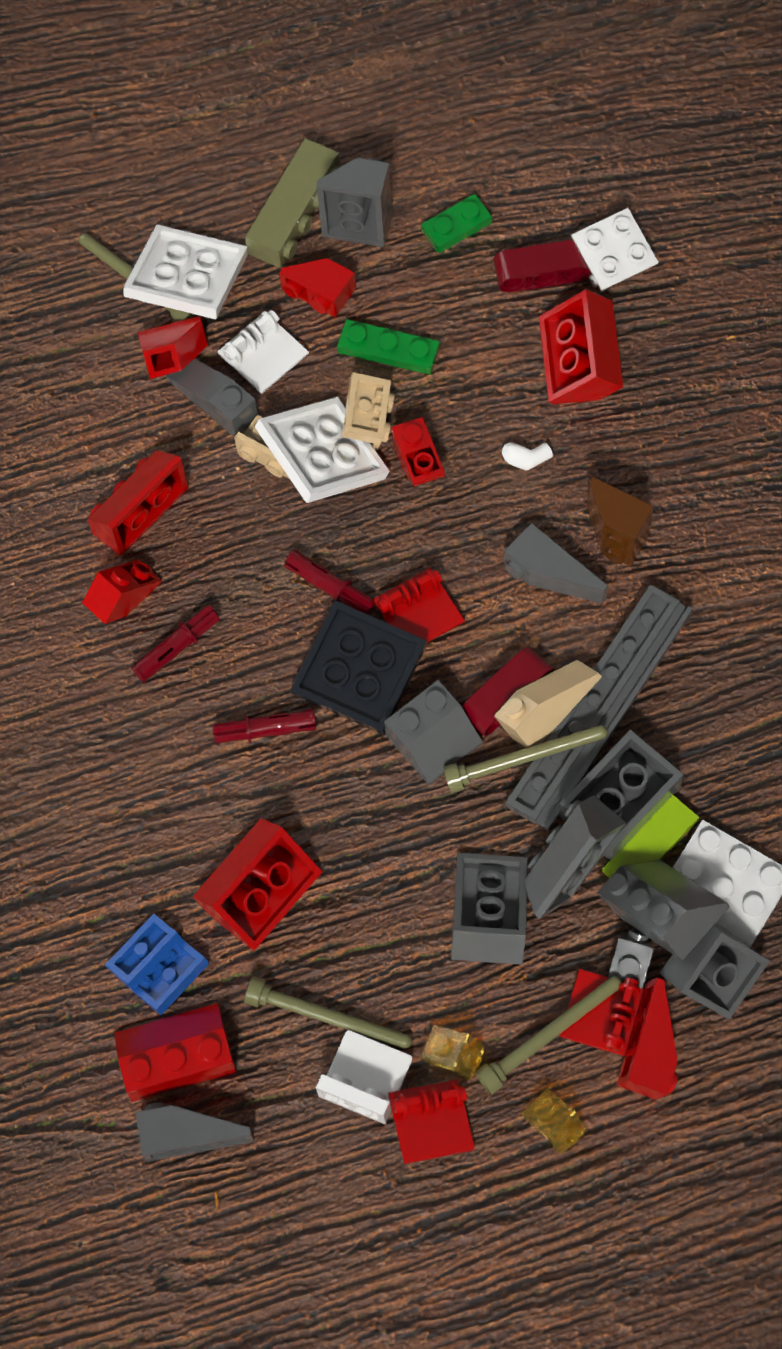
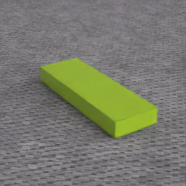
M672 795L623 849L605 865L602 872L610 878L620 866L662 860L698 822L699 816Z

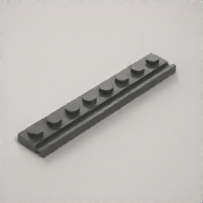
M650 584L594 668L601 675L600 680L552 731L546 742L599 725L607 728V736L595 742L534 760L507 799V808L530 822L542 826L545 831H550L559 817L560 803L585 778L690 618L693 611L692 607L684 606L678 599Z

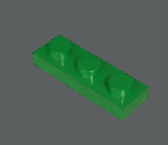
M348 319L345 321L337 345V352L340 354L428 375L432 374L440 349V341Z

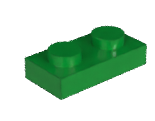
M473 194L421 224V231L438 254L492 224V216L478 197Z

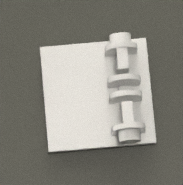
M628 208L571 235L592 273L589 276L592 286L594 288L599 286L601 291L659 263Z
M270 310L268 313L265 311L261 313L258 318L248 324L245 329L241 330L239 334L217 351L224 360L261 394L309 354L296 339L277 323L279 317L273 310Z

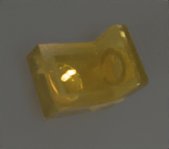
M433 1025L420 1058L428 1064L456 1071L463 1078L471 1080L481 1063L484 1047L467 1033Z
M546 1089L521 1113L526 1122L546 1137L559 1154H563L570 1146L574 1145L586 1131L576 1112L549 1089Z

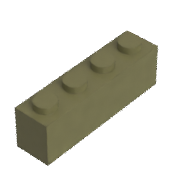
M306 138L304 139L245 236L247 253L279 268L283 267L287 258L291 259L294 256L299 238L302 233L306 234L309 231L313 221L312 216L319 209L317 181L341 167L339 152Z

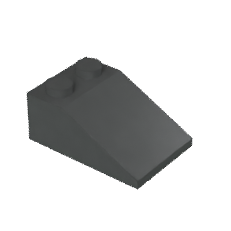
M457 853L451 960L523 964L527 891L523 881L527 877V857Z

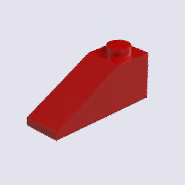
M655 978L645 983L616 1085L658 1100L668 1096L676 1087L678 1073L675 1072L678 1059L665 983L663 979Z

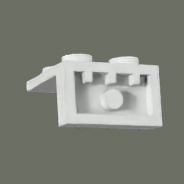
M348 1030L345 1032L327 1076L322 1074L316 1086L318 1097L386 1124L391 1112L388 1093L401 1089L412 1063V1056Z

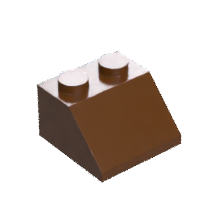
M592 477L589 483L587 512L600 550L610 561L616 564L624 563L631 567L650 535L654 506Z

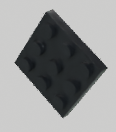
M334 601L290 692L295 696L384 735V721L394 714L428 643L420 637L338 601Z

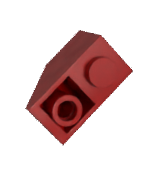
M328 258L284 267L279 272L281 288L285 294L293 299L300 298L309 303L315 311L321 314L327 313L335 318L356 290L355 272Z
M200 316L137 332L150 379L182 371L208 347Z
M423 417L391 427L393 448L403 473L414 487L445 476V471Z
M137 559L98 572L82 604L104 624L126 617L159 586L162 580L152 572L148 564Z

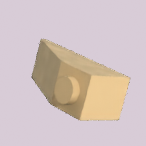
M576 660L517 690L494 717L508 735L523 747L529 748L541 744L600 680L601 675Z

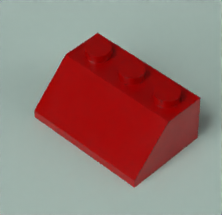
M584 290L539 316L549 403L562 404L601 400L623 388L612 300L589 290Z
M155 451L149 458L145 457L136 466L135 472L127 480L119 482L115 486L112 495L104 503H99L93 508L87 519L92 534L121 557L189 488L182 459L177 455L161 451Z
M261 818L192 897L216 922L251 950L255 951L323 871L281 826Z
M218 1003L114 1033L117 1056L126 1093L132 1102L237 1072Z

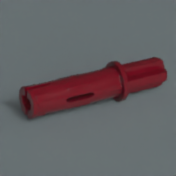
M296 549L290 552L286 558L284 568L294 572L316 588L321 589L333 597L334 601L344 603L367 615L374 609L375 602L373 599L352 587V581L342 580Z
M207 605L187 622H180L178 624L179 628L130 667L141 682H146L192 643L196 645L198 643L197 639L219 621L220 618L217 612Z
M308 709L248 719L247 715L245 720L214 724L212 730L216 743L248 739V743L252 742L251 739L315 731L316 723L314 710Z

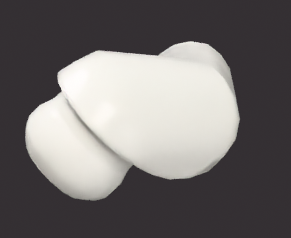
M509 442L502 448V456L505 461L523 470H530L553 457L552 450L547 443H543L532 450L514 442Z

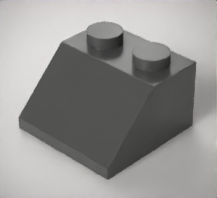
M439 680L384 721L386 737L429 786L445 774L444 766L454 763L458 764L483 744L461 705Z
M715 923L683 961L672 954L660 974L684 995L730 1020L770 960L730 931Z

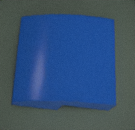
M153 914L105 966L161 1016L209 965V962L203 955L186 943L174 929Z

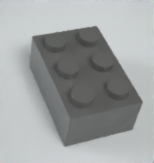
M629 730L560 803L559 817L566 822L567 818L564 815L576 800L582 802L593 795L626 822L603 854L606 858L612 860L668 799L677 793L681 788L684 774L633 731Z

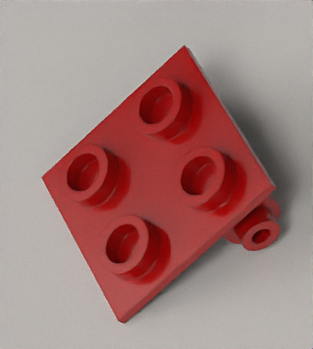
M431 567L373 599L375 606L386 623L426 640L427 643L465 622L440 583L442 578L436 569L432 571Z
M579 969L568 1009L609 978ZM625 978L624 983L619 985V990L563 1031L559 1037L625 1056L644 988H638L639 982L637 980Z
M459 1079L388 1093L404 1164L475 1150L464 1101L467 1100L466 1090L464 1086H460Z

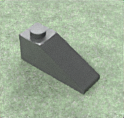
M196 359L190 362L182 371L166 376V380L233 437L238 432L242 433L258 415L254 397L231 378Z
M532 523L504 550L505 569L517 580L522 579L531 586L601 604L607 599L608 585Z
M163 1102L148 1104L144 1106V1111L136 1112L141 1153L146 1162L254 1142L253 1134L249 1127L176 1106H166Z

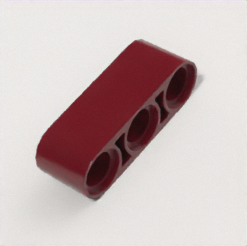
M574 240L509 249L497 253L493 258L498 287L502 292L507 293L579 282L591 274Z
M527 646L464 703L462 709L471 724L486 737L501 725L494 715L517 690L554 672V668L534 649Z

